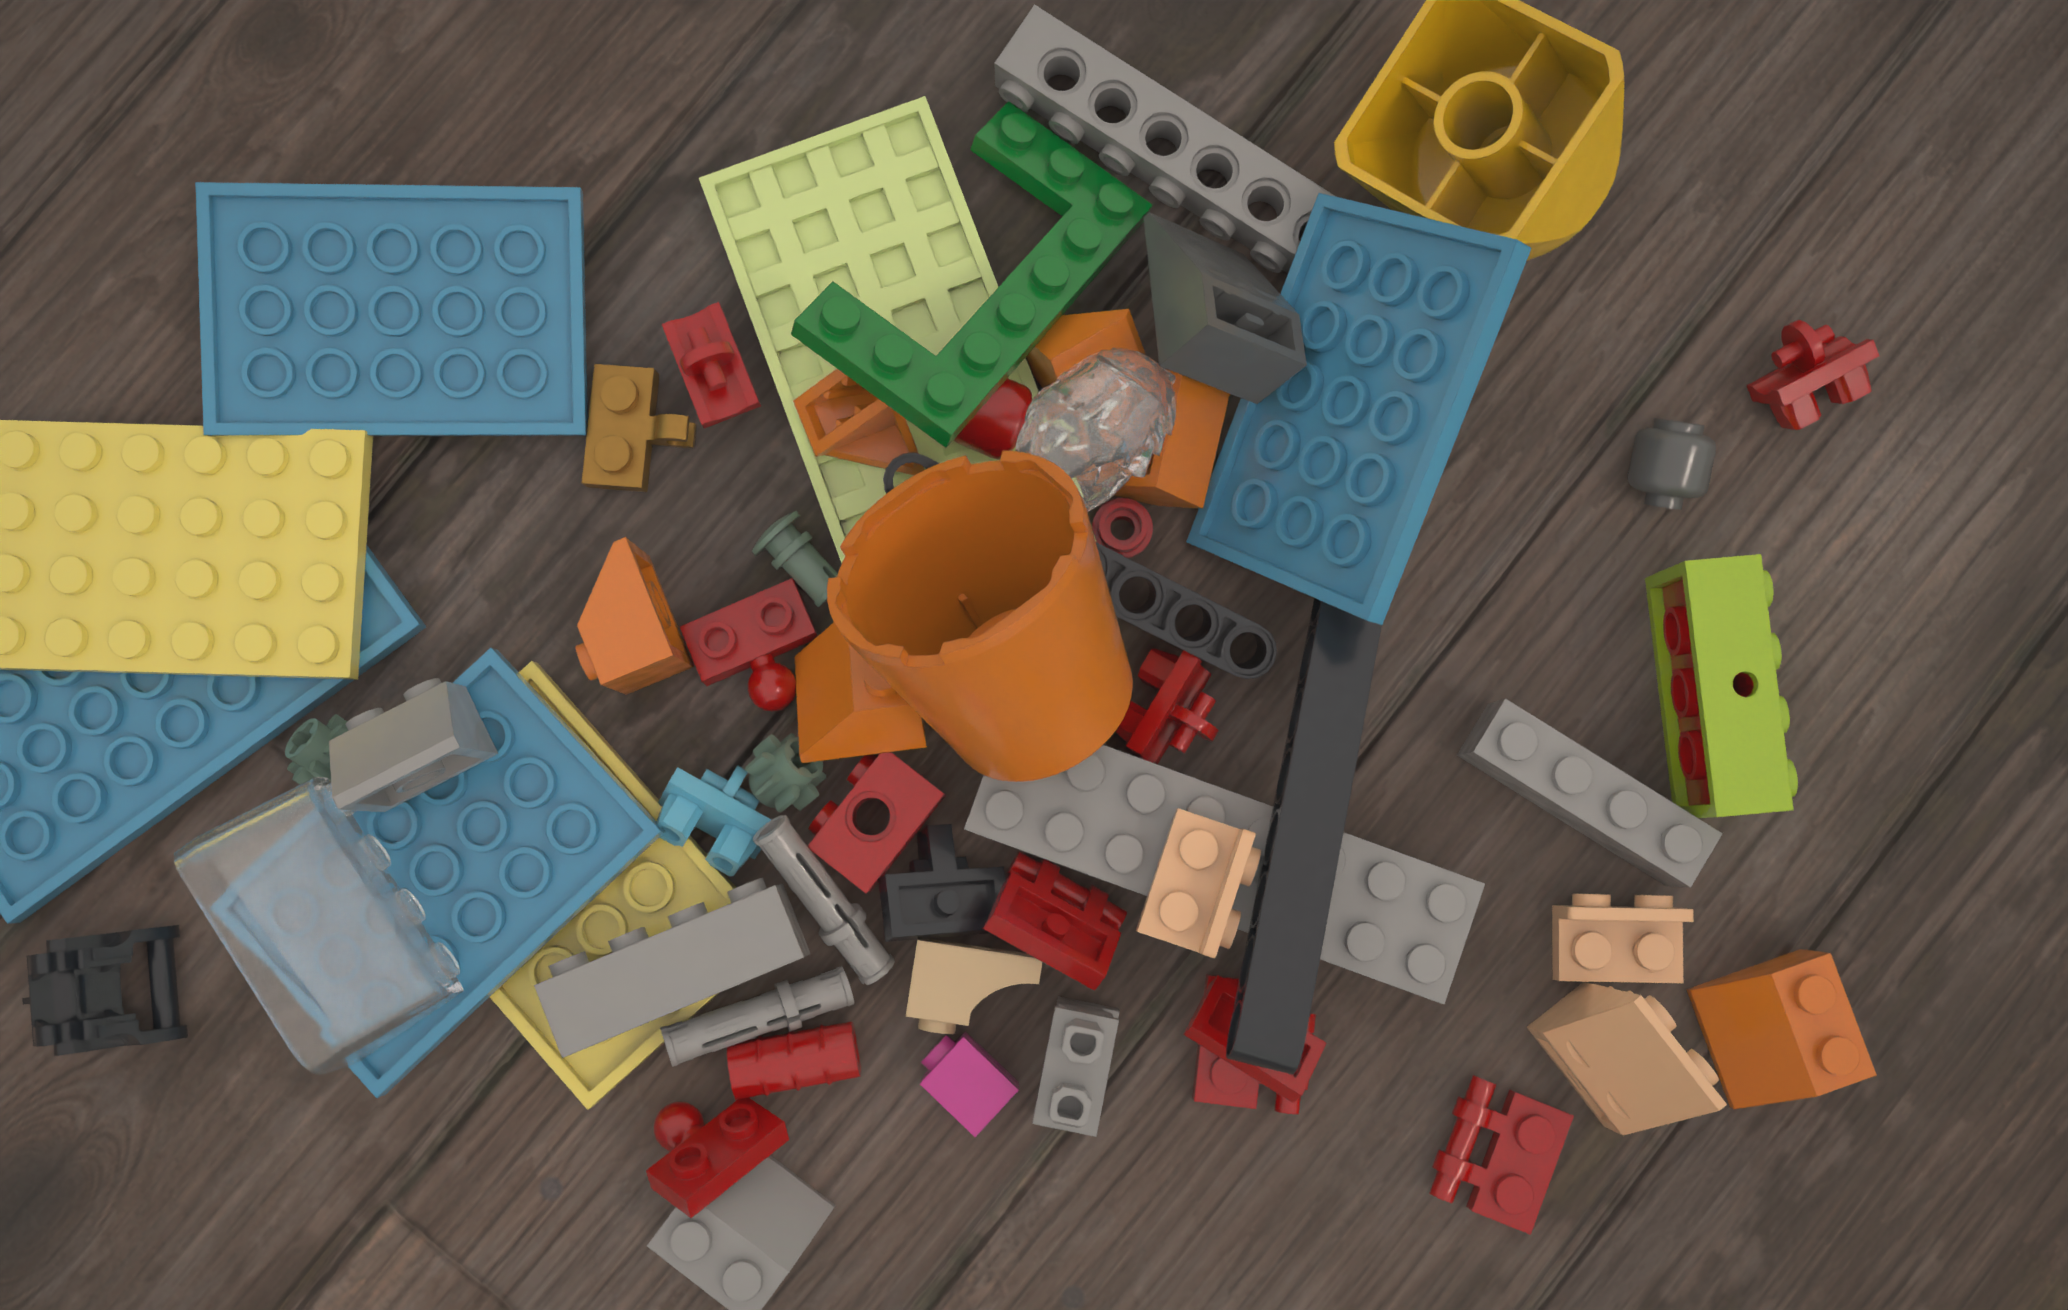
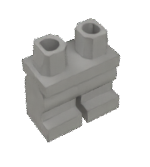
M1058 996L1057 1005L1054 1008L1032 1124L1097 1136L1119 1023V1008Z

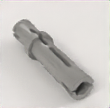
M780 815L761 827L754 835L753 842L762 849L787 882L790 889L797 895L821 927L819 936L828 946L835 945L858 975V979L862 984H872L887 974L893 967L895 959L891 954H888L866 925L865 911L859 904H851L821 862L817 860L790 824L789 818L786 815Z
M837 967L804 981L801 980L790 985L787 980L774 984L775 990L763 993L760 996L701 1014V1016L661 1027L672 1067L692 1060L695 1057L730 1047L785 1027H788L789 1031L802 1027V1021L831 1010L834 1011L845 1006L854 1005L852 990L843 967Z

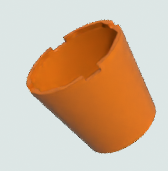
M1003 451L1000 460L971 464L966 455L953 458L921 471L893 488L868 509L847 534L840 546L845 558L837 577L828 578L827 602L835 625L845 640L974 770L987 777L1009 782L1034 781L1066 771L1087 759L1102 747L1116 731L1130 704L1133 690L1132 672L1086 506L1071 477L1059 466L1042 457L1017 451Z

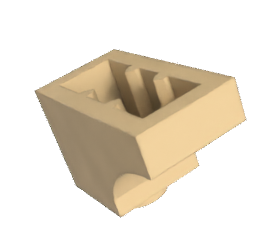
M929 938L918 939L906 1017L919 1018L918 1029L941 1034H955L956 1024L969 1026L972 1010L991 993L1011 985L1039 984L1042 961L1022 952Z

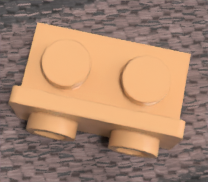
M1176 808L1136 931L1214 959L1219 946L1229 949L1233 943L1241 917L1240 911L1232 909L1239 885L1242 884L1248 887L1251 885L1261 856V849L1252 847L1256 833L1246 829H1238Z
M1572 894V905H1552L1553 980L1684 983L1683 922H1694L1693 909L1673 907V896L1634 895V907L1611 906V894Z

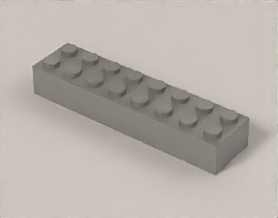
M1102 745V747L1081 763L1047 778L1034 781L1009 782L983 775L964 830L1145 896L1148 895L1176 808L1238 829L1255 832L1256 835L1252 847L1261 849L1259 864L1249 887L1242 884L1239 885L1232 909L1241 912L1238 930L1248 933L1273 806ZM1343 833L1320 960L1445 1004L1485 883Z

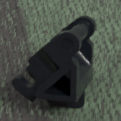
M179 925L46 940L47 953L26 956L29 997L22 998L23 1005L30 1004L33 1046L54 1045V1056L187 1038V1025H180L173 939L180 937ZM138 942H146L153 1029L139 1030V1021L136 1020V1013L124 1014V1008H122L120 964L132 962L133 944Z

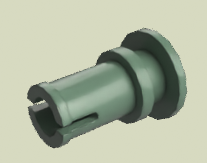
M794 511L774 522L758 539L752 553L758 556L766 549L774 558L771 565L776 570L783 567L819 608L827 601L828 578L837 577L838 573L809 543L813 538L809 532L805 531L801 534L793 525L801 516L797 511Z

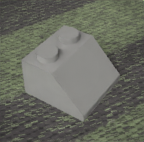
M439 678L430 679L407 690L403 694L406 702L386 712L382 708L371 709L347 721L345 725L348 731L329 741L332 798L338 810L386 812L497 755L498 752L466 686L448 681L442 683Z
M770 1155L694 1217H688L675 1207L647 1247L728 1310H762L836 1205Z

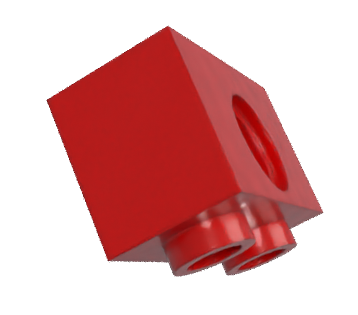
M892 752L880 753L878 757L874 754L864 755L847 778V781L854 786L839 806L830 800L808 827V830L816 835L809 843L808 848L866 894L872 892L879 883L878 879L886 874L947 796ZM870 799L883 801L890 812L888 826L877 835L864 833L859 828L856 819L859 807Z

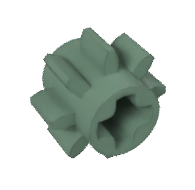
M337 714L330 719L327 725L316 718L307 720L293 733L285 748V756L292 760L287 767V770L294 774L292 780L314 795H318L326 784L332 788L329 741L348 731L345 725L347 721Z
M790 733L781 742L771 734L753 749L756 758L745 767V771L750 774L749 785L752 793L762 804L776 808L777 812L780 813L791 804L801 811L819 796L816 786L826 779V774L822 772L823 761L801 763L799 737H795V734Z

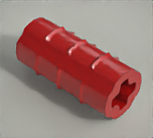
M853 1021L830 1026H823L821 1024L818 1028L797 1032L789 1031L786 1034L764 1038L759 1036L757 1039L747 1040L727 1047V1065L735 1100L759 1095L768 1097L770 1093L791 1089L799 1091L802 1087L824 1083L831 1085L835 1081L861 1077L860 1055Z

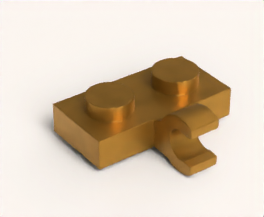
M594 364L582 484L586 487L647 492L652 445L694 448L697 424L690 423L689 416L677 414H660L655 416L660 374L654 368Z

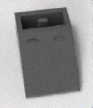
M1150 212L1143 217L1159 366L1258 404L1307 365L1299 314L1243 253Z

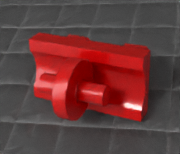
M719 302L711 304L693 315L661 324L704 429L761 407Z
M1796 320L1783 327L1781 331L1783 347L1771 354L1773 363L1778 369L1746 385L1752 402L1769 404L1781 428L1800 430L1819 420L1821 413L1813 391L1825 385L1831 403L1838 404L1853 402L1872 392L1865 364L1879 357V353L1873 339H1866L1859 344H1854L1843 336L1835 338L1834 332L1829 325H1823L1814 330L1806 322Z
M1154 648L1150 650L1140 667L1138 678L1143 683L1158 690V693L1148 710L1130 701L1128 710L1115 731L1127 742L1126 747L1138 758L1157 765L1169 745L1185 754L1196 735L1213 742L1219 732L1215 726L1205 720L1216 703L1214 698L1202 692L1212 674L1200 665L1202 661L1198 657L1183 650L1180 657Z

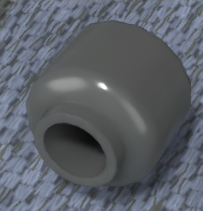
M1654 418L1653 427L1640 429L1636 433L1627 479L1630 486L1634 489L1646 492L1644 504L1681 510L1684 498H1699L1707 493L1716 453V444L1709 436L1703 435L1705 425Z

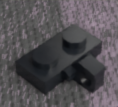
M927 825L926 828L917 833L919 860H912L909 863L910 873L885 874L878 879L885 942L989 934L990 932L983 928L1000 889L1006 881L1004 866L969 869L966 856L955 857L952 825Z

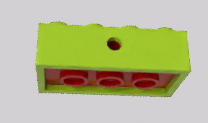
M1761 554L1688 560L1646 577L1645 584L1672 802L1697 818L1794 810L1792 797L1797 793L1798 777L1793 762L1787 759L1784 733L1789 728L1790 715L1785 698L1779 695L1776 670L1781 665L1782 652L1777 635L1771 632L1768 607L1771 606L1773 601V582L1769 572L1763 570Z

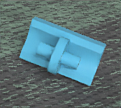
M738 765L729 781L709 769H706L702 778L698 779L677 767L658 802L662 808L657 819V826L665 830L659 838L674 846L683 847L694 827H697L716 838L705 860L710 866L728 876H734L749 857L752 859L756 858L761 848L753 842V837L771 819L755 811L759 800L752 793L740 787L748 772Z

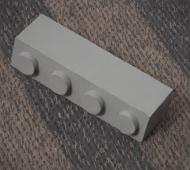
M1507 699L1489 703L1457 754L1463 760L1665 886L1691 888L1723 834Z
M759 878L728 891L727 894L731 904L709 913L704 902L668 916L672 928L648 937L645 927H641L608 941L612 953L589 962L584 951L548 966L552 978L534 985L561 1057L564 1058L810 955V950L784 885L778 884L767 888L764 879Z

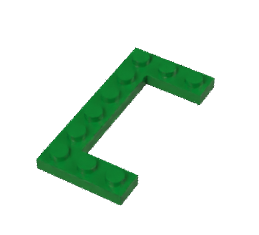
M1009 101L975 135L970 150L1057 212L1062 218L946 346L935 356L834 281L794 320L791 332L794 338L945 448L950 445L1144 222L1143 217L1150 212L1153 206L1149 201Z

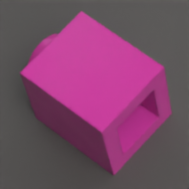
M966 1031L955 1042L946 1034L921 1061L928 1071L922 1077L920 1085L974 1137L983 1130L1019 1091V1082Z

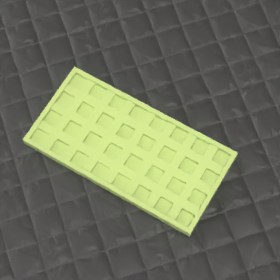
M925 96L699 177L841 563L845 555L840 546L845 537L865 512L886 495L883 482L885 469L826 455L815 456L793 400L837 368L791 335L794 320L834 281L936 356L998 288ZM1025 357L1008 378L1027 386L1031 390L1033 403L1031 412L1039 415V423L1027 448L1023 449L1016 446L1013 451L1030 453L1047 459L1059 466L1071 477ZM906 419L918 453L938 463L965 455L971 464L997 461L962 446L955 441H952L945 448ZM896 471L893 477L894 488L914 475Z

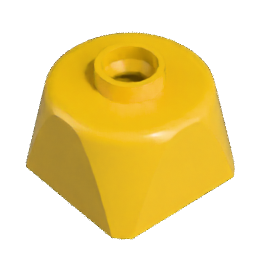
M1426 0L1334 141L1337 165L1391 210L1517 239L1532 248L1527 260L1542 256L1569 241L1585 227L1607 197L1614 183L1621 155L1624 110V70L1620 51L1520 0Z

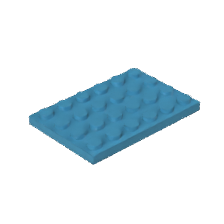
M195 182L204 435H303L310 429L365 430L367 435L587 436L583 191L580 187Z
M1318 193L1281 291L1284 299L1299 314L1307 365L1258 404L1240 399L1211 475L1203 509L1199 508L1186 542L1364 620L1383 625L1532 248L1517 239Z
M494 648L488 649L453 683L466 686L498 752L497 755L386 812L338 810L331 795L208 909L376 1098L386 1095L665 832L663 828L657 826V821L499 650Z

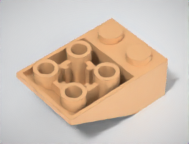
M1583 982L1527 1026L1531 1034L1602 1125L1620 1135H1627L1717 1112L1727 1105L1713 1087L1719 1081L1715 1071L1695 1050L1690 1049L1686 1052L1671 1034V1031L1677 1027L1675 1021L1668 1011L1650 995L1644 999L1642 995L1634 994L1629 990L1626 992L1614 989L1612 986L1605 987Z

